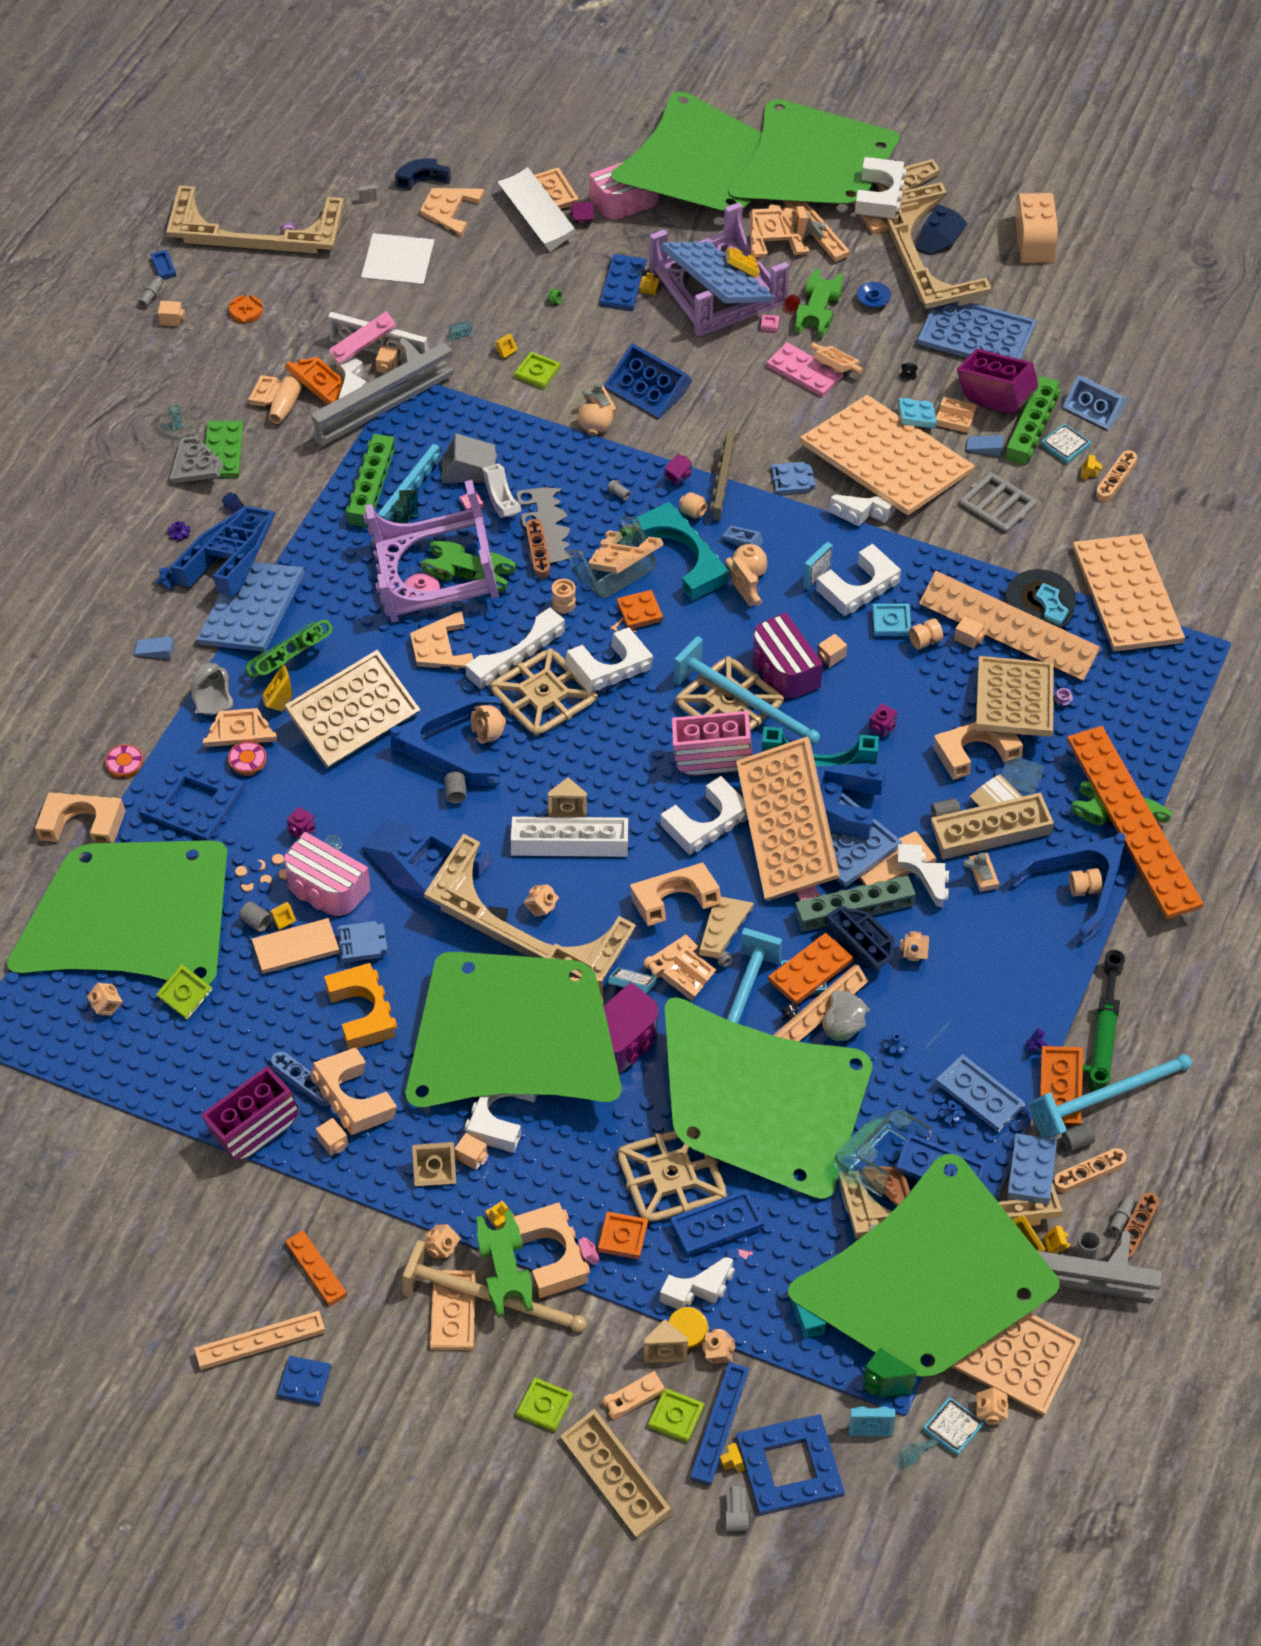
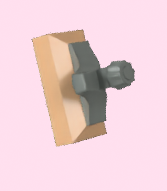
M804 206L797 207L793 231L802 238L801 242L809 234L823 239L824 234L821 231L826 229V224L813 221Z
M596 382L594 388L582 391V394L587 396L592 404H598L601 409L608 407L616 414V407L602 383Z
M988 853L969 856L968 860L963 861L965 867L971 868L980 892L999 888V882Z

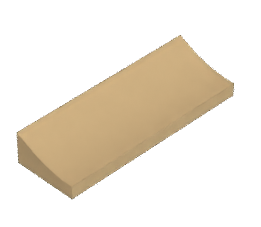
M1041 793L931 818V825L938 842L942 860L1050 835L1054 826Z
M595 1409L560 1436L637 1539L659 1523L675 1515L665 1499Z

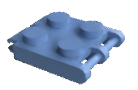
M795 462L770 465V471L773 473L772 482L776 488L774 490L775 494L810 493V490L816 489L811 464Z
M376 921L337 927L341 938L339 945L343 956H341L342 962L381 958L382 954L388 953L384 924H377Z

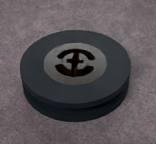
M1043 569L1028 570L1016 575L1007 586L1004 603L1048 622L1044 620V607L1035 600L1036 593L1041 585L1045 583L1060 590L1058 595L1059 601L1069 610L1061 626L1053 623L1050 624L1062 629L1071 621L1076 603V594L1067 579L1058 573Z

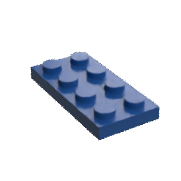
M613 254L600 299V306L634 310L639 286L647 264L646 258Z
M908 1133L895 1171L920 1180L937 1158L945 1154H955L962 1157L981 1180L986 1163ZM947 1164L943 1169L944 1174L949 1177L955 1176L958 1172L954 1164Z
M747 1189L670 1218V1223L687 1256L764 1227V1221Z

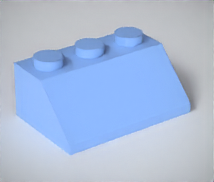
M1078 375L1063 408L1109 430L1121 416L1129 399Z

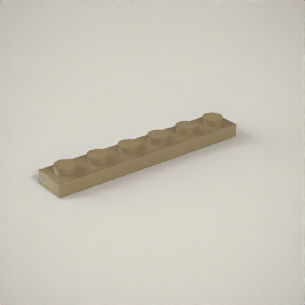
M728 429L727 436L723 438L725 449H721L720 459L723 461L719 462L718 465L720 475H716L715 486H718V488H714L713 499H715V502H711L710 512H714L713 520H721L735 444V430Z

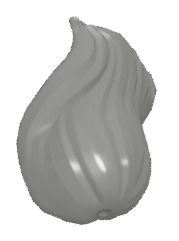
M217 663L202 664L196 671L191 684V695L196 705L194 713L213 716L217 715L219 711L230 710L233 707V699L229 693V676L225 668L219 667Z
M842 990L833 992L831 995V1006L823 1018V1028L826 1035L838 1042L850 1039L854 1034L866 1027L865 1014L870 1009L860 998L851 992Z

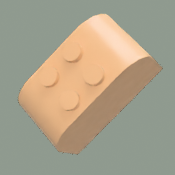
M1018 193L1014 217L1020 263H1054L1058 229L1053 193Z

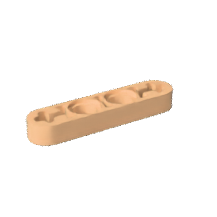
M1124 451L1097 488L1096 498L1099 501L1107 502L1112 499L1136 465L1137 455L1135 452ZM1121 468L1124 469L1125 472L1120 473L1116 469ZM1108 480H1115L1117 483L1111 484Z
M1115 1148L1056 1174L1053 1182L1055 1190L1059 1193H1067L1123 1168L1126 1163V1153L1121 1149ZM1115 1156L1116 1158H1121V1159H1120V1161L1118 1162L1117 1159L1113 1160V1157ZM1101 1163L1104 1169L1101 1171L1096 1170L1093 1165ZM1083 1171L1087 1176L1085 1178H1078L1075 1173ZM1060 1180H1062L1063 1182H1066V1181H1067V1184H1066V1185H1064L1063 1183H1060V1184H1059V1182H1060Z

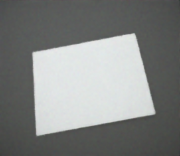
M373 233L361 277L424 284L434 239Z

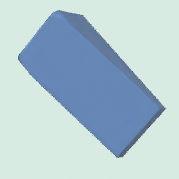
M1004 436L968 437L966 451L1001 457Z
M731 525L722 536L723 540L738 547L744 544H754L760 547L763 544L761 532Z
M174 638L140 639L137 642L134 656L171 659L175 646Z

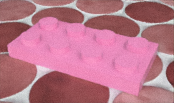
M789 343L781 347L767 361L766 366L821 397H824L843 378V372L838 373L831 366L820 364L813 356Z

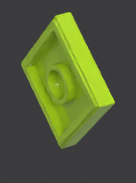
M530 352L515 371L514 378L545 390L560 370L561 363Z
M181 964L156 996L188 1020L213 988Z
M534 1377L516 1412V1417L556 1433L574 1397V1393Z
M665 1388L666 1392L661 1394L648 1423V1428L688 1443L705 1407V1403Z

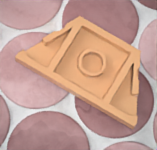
M257 708L219 711L216 721L209 729L210 732L207 738L203 739V746L237 745L242 742L277 741V736L270 729L268 722L262 718V714Z

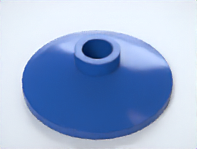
M868 282L859 287L857 298L865 306L873 308L882 307L890 301L891 291L882 283Z

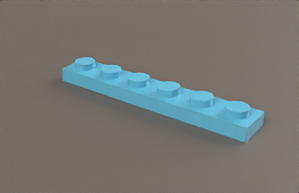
M433 444L380 510L378 513L380 517L392 522L397 512L403 509L405 502L412 497L416 488L421 486L423 479L431 473L434 465L439 463L441 455L438 445Z

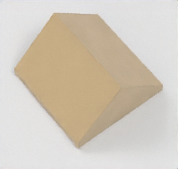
M567 777L548 792V817H587V793Z
M454 1142L412 1145L415 1186L456 1184Z
M664 1319L644 1339V1363L686 1362L688 1338Z

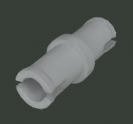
M155 276L151 284L146 286L145 292L138 300L142 307H147L150 301L157 296L158 290L164 284V280L159 276Z
M1125 1195L1120 1207L1115 1210V1217L1108 1228L1112 1234L1120 1235L1125 1223L1130 1220V1213L1137 1202L1133 1196Z

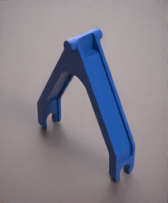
M472 696L402 726H393L390 729L391 750L404 753L446 774L460 772L465 776V783L469 785L497 786L500 783V778L488 777H500L498 768L473 767L425 744L422 739L432 732L470 717L471 713L476 711V706L500 704L501 700L495 696Z
M1118 833L1115 837L1031 855L1010 873L1012 879L1009 882L1017 887L1032 873L1082 862H1093L1101 866L1105 870L1107 877L1097 912L1078 929L1079 933H1081L1078 939L1084 943L1103 926L1123 856L1126 836L1123 833Z

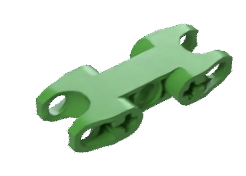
M815 269L808 279L805 296L811 298L808 305L799 304L795 332L801 333L805 327L813 326L818 329V337L823 338L830 329L834 311L828 310L830 301L839 302L841 298L843 274H837L832 280H825L820 276L821 270Z
M431 542L430 552L439 558L424 559L421 562V570L445 581H451L454 576L472 581L486 578L480 557L465 553L463 546L453 542ZM490 552L496 583L502 585H497L498 592H505L508 588V581L498 575L515 573L516 563L500 554Z
M329 620L309 623L276 646L250 660L244 669L249 677L266 675L285 664L287 660L309 646L315 645L332 632L333 627ZM321 623H324L327 626V632L325 634H323L324 629L320 625ZM287 644L291 646L290 653L286 650ZM252 663H254L253 668L257 672L256 674L252 673L250 670V666Z
M1083 781L1080 785V792L1090 798L1091 801H1073L1071 812L1095 825H1104L1106 820L1112 822L1091 783ZM1144 798L1157 822H1170L1172 812L1156 801Z
M511 1210L505 1211L506 1224L499 1230L488 1228L483 1216L476 1217L478 1229L477 1244L480 1256L492 1257L496 1275L486 1278L490 1301L496 1310L498 1318L504 1317L503 1303L510 1297H518L523 1301L527 1312L533 1311L532 1282L529 1270L518 1271L513 1252L523 1249L519 1226Z

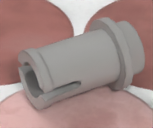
M612 480L607 487L611 494H616L624 501L631 495V491L620 485L619 481Z
M725 950L720 958H716L720 966L726 967L732 962L731 954Z

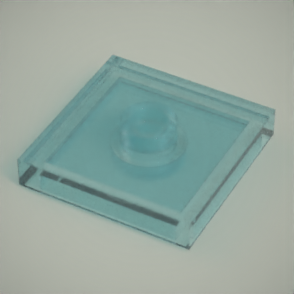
M1015 757L1006 761L1001 776L1020 795L1028 796L1036 793L1046 766Z

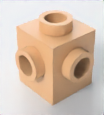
M535 885L530 889L529 895L523 904L535 917L547 915L548 912L554 909L559 897L549 885Z
M910 931L909 934H905V939L900 941V951H903V956L907 957V960L919 961V958L928 959L929 936L921 935V932Z
M97 983L87 996L92 1008L100 1015L112 1016L123 1003L117 993V989L112 984Z
M448 1224L435 1225L427 1233V1238L424 1242L427 1253L434 1258H447L454 1252V1247L461 1238Z
M723 1329L712 1330V1333H705L702 1347L706 1359L711 1364L732 1362V1351L735 1350L734 1338Z
M994 1387L978 1392L977 1417L990 1425L998 1424L999 1421L1008 1419L1007 1394Z

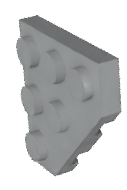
M197 436L184 437L180 440L169 480L173 484L219 478L223 463Z

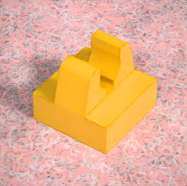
M647 273V276L642 277L639 292L656 295L659 278H654L653 273Z
M512 334L505 335L495 341L494 344L496 351L499 352L502 358L518 350Z
M1088 455L1082 464L1080 478L1087 480L1089 477H1097L1098 471L1101 472L1102 464L1095 460L1096 456Z
M288 902L270 910L275 926L279 930L296 921Z
M503 1201L485 1211V1216L496 1230L504 1227L506 1224L505 1211L510 1210Z
M1062 1226L1053 1227L1043 1236L1048 1253L1058 1254L1071 1247V1244L1067 1243L1066 1240L1068 1234L1063 1231Z
M736 1443L728 1445L729 1452L720 1456L724 1470L736 1468L737 1473L745 1471L746 1469Z

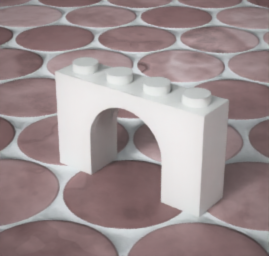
M864 158L861 181L882 183L890 189L883 192L858 190L855 214L895 219L896 212L900 211L901 202L898 201L902 200L903 191L900 190L904 189L905 180L902 179L906 177L907 169H903L904 162Z
M873 544L861 550L858 554V565L872 577L869 583L861 586L847 584L832 570L817 578L816 590L843 616L855 612L857 608L868 604L873 598L882 595L886 590L895 587L900 582L901 569Z
M629 627L613 633L611 647L623 660L618 664L608 665L598 662L583 645L567 651L565 665L588 693L600 690L611 684H616L619 681L651 669L653 655Z
M722 776L706 785V798L721 813L714 821L707 823L693 821L677 805L661 814L662 828L689 855L695 851H700L703 846L709 842H714L720 835L731 831L734 826L748 819L744 799Z
M537 1094L479 1096L478 1103L475 1102L472 1107L471 1113L473 1115L471 1120H467L465 1131H467L468 1135L487 1144V1146L515 1153L521 1138V1125L495 1118L489 1112V1107L495 1100L505 1096L535 1102Z

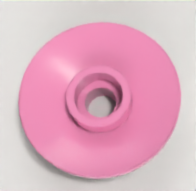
M415 574L405 581L407 586L420 591L440 589L438 580L429 574Z

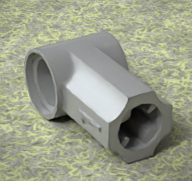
M740 1486L727 1488L726 1531H748L749 1522L748 1511H746L745 1488Z

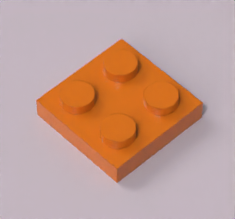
M652 590L617 598V605L627 628L634 629L663 622V615Z
M607 1212L598 1252L640 1260L648 1219Z

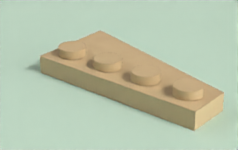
M931 159L904 167L903 169H907L906 177L902 179L905 180L904 189L900 191L910 190L939 175L940 169L935 161ZM874 182L880 192L890 189L882 183Z
M721 897L722 903L712 906L699 955L720 958L729 945L732 936H735L741 923H744L748 913H751L754 903Z

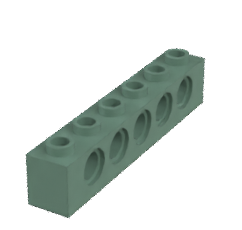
M908 876L896 877L892 880L878 881L874 884L858 886L854 889L840 890L837 893L823 894L811 899H802L796 902L795 915L801 931L805 932L830 926L826 915L839 906L868 912L872 916L914 906L916 894Z

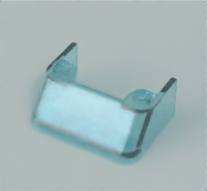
M620 518L627 535L620 540L619 545L639 547L646 540V536L638 518ZM568 549L566 551L577 577L595 595L602 598L611 596L649 573L656 566V559L652 552L619 573L594 571V569H590L582 550Z
M894 1110L872 1116L835 1154L834 1166L882 1197L889 1172L873 1163L877 1158V1151L873 1147L888 1131L893 1132L906 1140L908 1133L929 1140L932 1128L903 1110Z

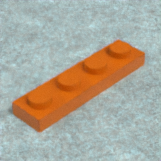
M304 1230L285 1240L287 1247L329 1307L347 1297V1292Z

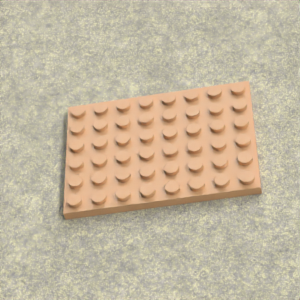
M868 395L801 436L799 440L800 444L892 504L907 516L972 473L975 465L919 428L901 424L899 415Z

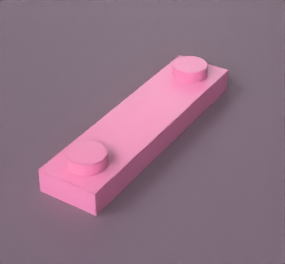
M386 311L330 348L329 351L340 365L396 328L397 325Z

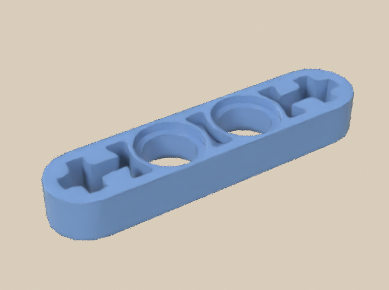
M276 1052L272 1056V1067L277 1073L319 1105L330 1106L328 1100L324 1097L322 1098L317 1084L313 1088L305 1086L308 1081H312L311 1071L285 1052ZM278 1060H279V1061H283V1060H284L285 1065H284L283 1063H281V1062H280L279 1064H277V1061H278ZM293 1070H299L301 1072V1074L297 1077H293L290 1075L291 1071Z

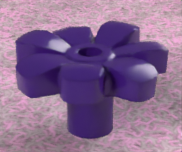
M176 521L171 524V527H168L167 532L170 534L171 540L177 538V541H183V537H189L191 529L190 526L185 525V522Z
M1040 1028L1036 1029L1035 1033L1026 1042L1025 1046H1027V1051L1030 1053L1035 1051L1037 1047L1042 1050V1046H1048L1042 1039L1045 1032Z

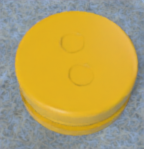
M683 1307L676 1310L668 1321L688 1338L687 1349L701 1345L705 1340V1333L709 1332L706 1317L699 1310L692 1307Z

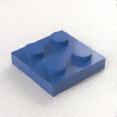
M289 1356L279 1388L278 1398L321 1406L332 1368L331 1364Z

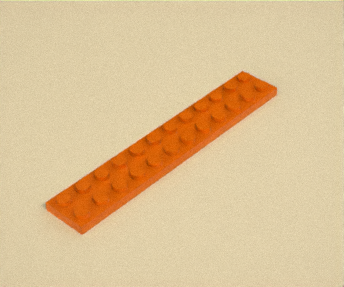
M1103 726L1067 736L1070 748L1117 832L1125 834V846L1165 918L1170 919L1203 908L1201 898Z

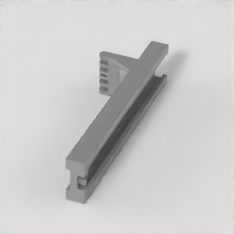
M400 339L401 366L312 413L311 419L314 422L315 430L313 438L322 447L452 376L453 369H449L447 362L443 361L452 356V350L443 342L431 350L420 354L406 339Z
M1128 1231L1122 1233L1115 1248V1253L1108 1262L1037 1251L1058 1276L1059 1287L1152 1302L1155 1299V1289L1159 1290L1161 1287V1270L1128 1265L1130 1233Z

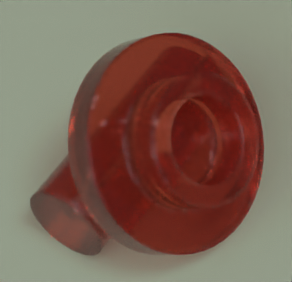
M794 294L789 295L785 300V308L790 312L798 310L800 304L799 297Z

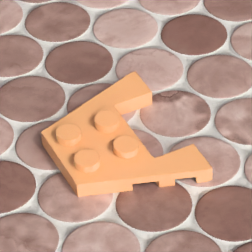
M432 188L420 209V215L436 224L444 225L445 229L448 231L453 230L457 236L462 237L467 228V222L453 219L463 200L479 204L484 196V189Z
M781 208L753 209L749 213L752 257H765L768 254L763 241L788 240L794 255H807L809 253L808 247H804L801 242L802 238L799 234H795L791 228L793 225Z
M608 530L605 534L606 539H602L600 549L595 551L588 564L590 569L619 573L663 546L661 538L648 537L639 547L619 545L617 543L623 539L621 532Z
M462 611L410 633L417 666L432 668L447 666L459 670V668H466V664L473 660L472 653L452 656L447 631L465 628Z

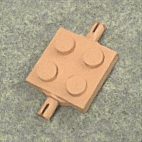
M815 342L812 343L810 348L815 350L813 357L820 364L829 365L838 373L853 370L860 375L863 372V367L858 366L860 361L833 346L824 347Z
M740 556L734 557L733 560L732 558H727L725 563L730 568L733 585L749 607L760 605L762 600L757 593V576L751 573L748 564L745 561L743 562Z

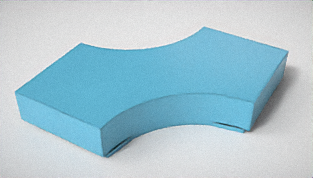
M1043 583L1035 595V600L1044 607V620L1061 626L1069 610L1059 601L1058 595L1060 590Z

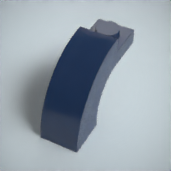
M424 158L413 160L397 170L395 173L396 187L412 190L416 183L424 180L449 184L451 181V167L438 165L437 159Z

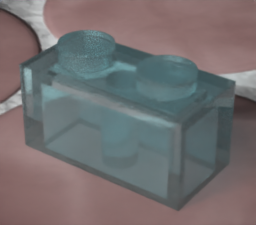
M468 320L449 325V333L452 340L473 335V327Z
M179 405L168 407L169 420L173 430L184 427Z

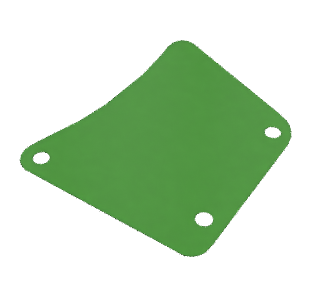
M674 92L669 97L665 112L655 132L636 153L613 169L611 177L620 183L725 211V207L730 206L725 201L729 198L734 199L736 203L740 202L745 207L753 198L734 197L729 193V188L747 167L760 143L762 133L689 93ZM685 97L689 100V103L683 104L678 99Z
M771 100L765 106L764 128L760 143L747 167L730 186L729 193L739 198L827 203L856 202L858 190L868 191L873 182L861 181L864 158L888 160L899 142L900 135L893 130L789 101ZM777 104H781L785 107V109L776 110L774 106ZM883 142L886 144V147L878 148L876 143ZM851 190L856 192V196L848 197L845 193Z
M219 841L92 843L72 850L59 867L7 961V967L16 973L62 969L113 970L150 975L169 980L179 966L183 964L193 973L196 968L204 967L207 970V974L201 979L210 984L217 975L227 860L226 846ZM194 849L199 852V856L195 860H188L186 858V853L189 850ZM83 852L92 854V859L87 863L79 860V856Z
M446 952L437 957L434 962L405 1092L409 1103L417 1107H428L471 1097L497 1094L560 1095L599 1102H612L618 1099L622 1086L598 981L594 971L589 966L575 960L467 952ZM472 962L475 965L474 971L468 974L462 971L463 964ZM572 970H580L582 978L578 981H572L569 978ZM421 1085L427 1086L429 1089V1093L425 1097H418L416 1095V1089Z
M680 998L669 999L665 1004L671 1108L673 1127L680 1140L696 1151L819 1199L830 1197L834 1192L839 1171L841 1170L873 1066L870 1057L865 1052L855 1048L809 1044L779 1038L726 1020L687 1000ZM853 1058L861 1060L863 1064L862 1069H852L850 1060ZM689 1127L698 1128L700 1131L699 1138L691 1139L687 1135V1129ZM796 1169H802L806 1172L807 1178L804 1181H797L794 1178L793 1172Z
M945 1154L933 1162L908 1196L881 1223L840 1254L797 1277L790 1283L788 1294L795 1303L875 1353L879 1348H882L916 1370V1376H933L945 1371L1049 1300L1057 1293L1060 1282L1058 1276L965 1160L955 1154ZM947 1164H954L957 1167L958 1172L955 1176L949 1177L944 1174L943 1169ZM1019 1289H1029L1031 1298L1028 1301L1019 1300L1017 1297ZM926 1353L932 1354L935 1358L934 1365L931 1367L923 1366L920 1362L922 1355Z

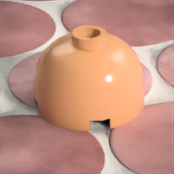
M583 404L579 408L578 422L587 434L597 436L610 428L614 413L608 407H604V409L599 408L598 404Z
M744 544L733 553L732 560L734 557L740 556L743 562L745 561L748 564L751 573L757 576V579L760 575L766 573L767 557L759 546Z
M476 706V711L471 713V728L478 735L476 740L479 743L496 741L503 733L504 726L506 725L505 717L494 706Z

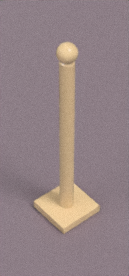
M419 1240L416 1242L403 1273L402 1296L410 1298L416 1280L419 1277L490 1301L487 1286L424 1266L425 1242ZM510 1297L503 1303L506 1307L571 1327L575 1332H582L587 1327V1321L581 1315L573 1317L571 1314L532 1302L533 1311L527 1312L523 1301L518 1297Z

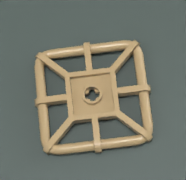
M552 648L537 654L524 663H518L514 669L490 683V690L496 697L500 698L510 715H514L527 730L538 736L564 720H570L571 716L591 705L598 697L595 691L588 693L565 665V659ZM547 658L545 669L533 675L528 668ZM552 659H555L566 673L556 677L550 671ZM518 674H523L527 678V680L520 684L506 682ZM574 679L584 690L568 689L563 683ZM540 689H548L547 692H540ZM501 690L520 692L524 698L513 704ZM566 697L585 699L568 710L560 702ZM529 703L537 710L535 725L519 710ZM554 706L561 713L540 726L542 712Z
M726 656V658L711 667L718 672L726 666V678L746 690L752 685L759 686L769 695L756 696L767 703H772L771 705L777 709L784 703V697L764 682L760 675L754 674L740 662L731 658V656ZM731 666L748 679L744 683L739 684L731 678ZM700 674L695 681L675 697V703L690 716L701 714L687 703H706L711 709L704 715L748 711L749 719L751 720V730L759 727L762 721L768 717L762 712L756 715L748 708L749 704ZM700 685H706L711 689L705 695H689ZM726 697H727V698H731V697H732L733 700H732V701H727V700H726Z
M689 1127L687 1135L691 1139L699 1138L700 1131L696 1127ZM675 1131L654 1134V1137L621 1146L617 1151L618 1159L627 1181L626 1187L631 1191L638 1213L642 1218L648 1219V1222L676 1216L727 1197L726 1187L717 1167L718 1161L716 1158L704 1154L705 1159L691 1163L687 1154L690 1147L685 1144L682 1149L667 1152L664 1142L679 1138ZM657 1144L661 1155L648 1158L635 1152V1150ZM627 1158L647 1166L650 1174L634 1179ZM706 1167L709 1168L716 1187L698 1180L694 1171ZM670 1169H672L673 1172H678L675 1174V1176L668 1175ZM653 1183L657 1193L646 1210L638 1187ZM695 1187L713 1196L687 1203L683 1191ZM673 1193L677 1194L680 1206L653 1213L663 1196Z

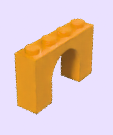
M370 963L324 976L325 988L331 1003L350 997H364L374 1004V1009L366 1017L342 1024L343 1037L348 1050L355 1047L358 1049L395 1038L396 1020L394 1017H390L391 1008L389 1002L384 1001L385 992L383 986L378 985L379 976L377 970H373Z

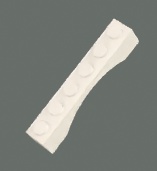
M551 607L536 616L531 632L518 645L500 653L479 655L466 664V677L479 689L489 686L491 682L507 673L518 663L529 656H533L536 651L547 646L555 638L560 637L565 632V620Z

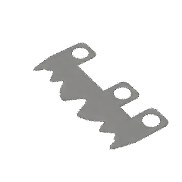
M543 487L520 490L517 492L520 504L537 503L538 512L522 514V523L526 527L527 522L525 518L529 515H533L537 520L541 521L549 562H559L576 556L564 551L570 544L562 540L567 537L570 528L556 524V522L567 516L562 509L554 506L560 503V500L554 498L553 495L561 489ZM530 493L532 499L523 501L521 494Z

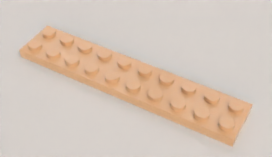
M935 571L919 603L958 623L965 616L983 624V633L986 636L1041 662L1054 663V668L1082 681L1085 680L1100 650L1099 646L938 571Z

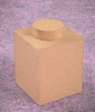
M160 302L158 311L160 325H181V321L185 319V309H182L181 302Z
M381 345L376 357L377 372L388 373L396 368L399 361L398 348Z
M964 616L955 629L954 640L974 649L984 639V625Z
M836 634L818 644L817 656L828 667L846 657L847 644Z
M333 1118L316 1128L317 1140L330 1156L342 1152L348 1146L346 1133Z
M466 1133L454 1148L455 1159L477 1170L480 1164L483 1165L488 1158L487 1144Z

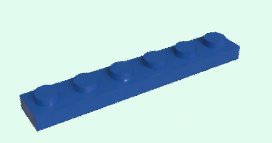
M731 1362L728 1363L690 1480L712 1486L720 1462V1456H722L749 1374L748 1367Z

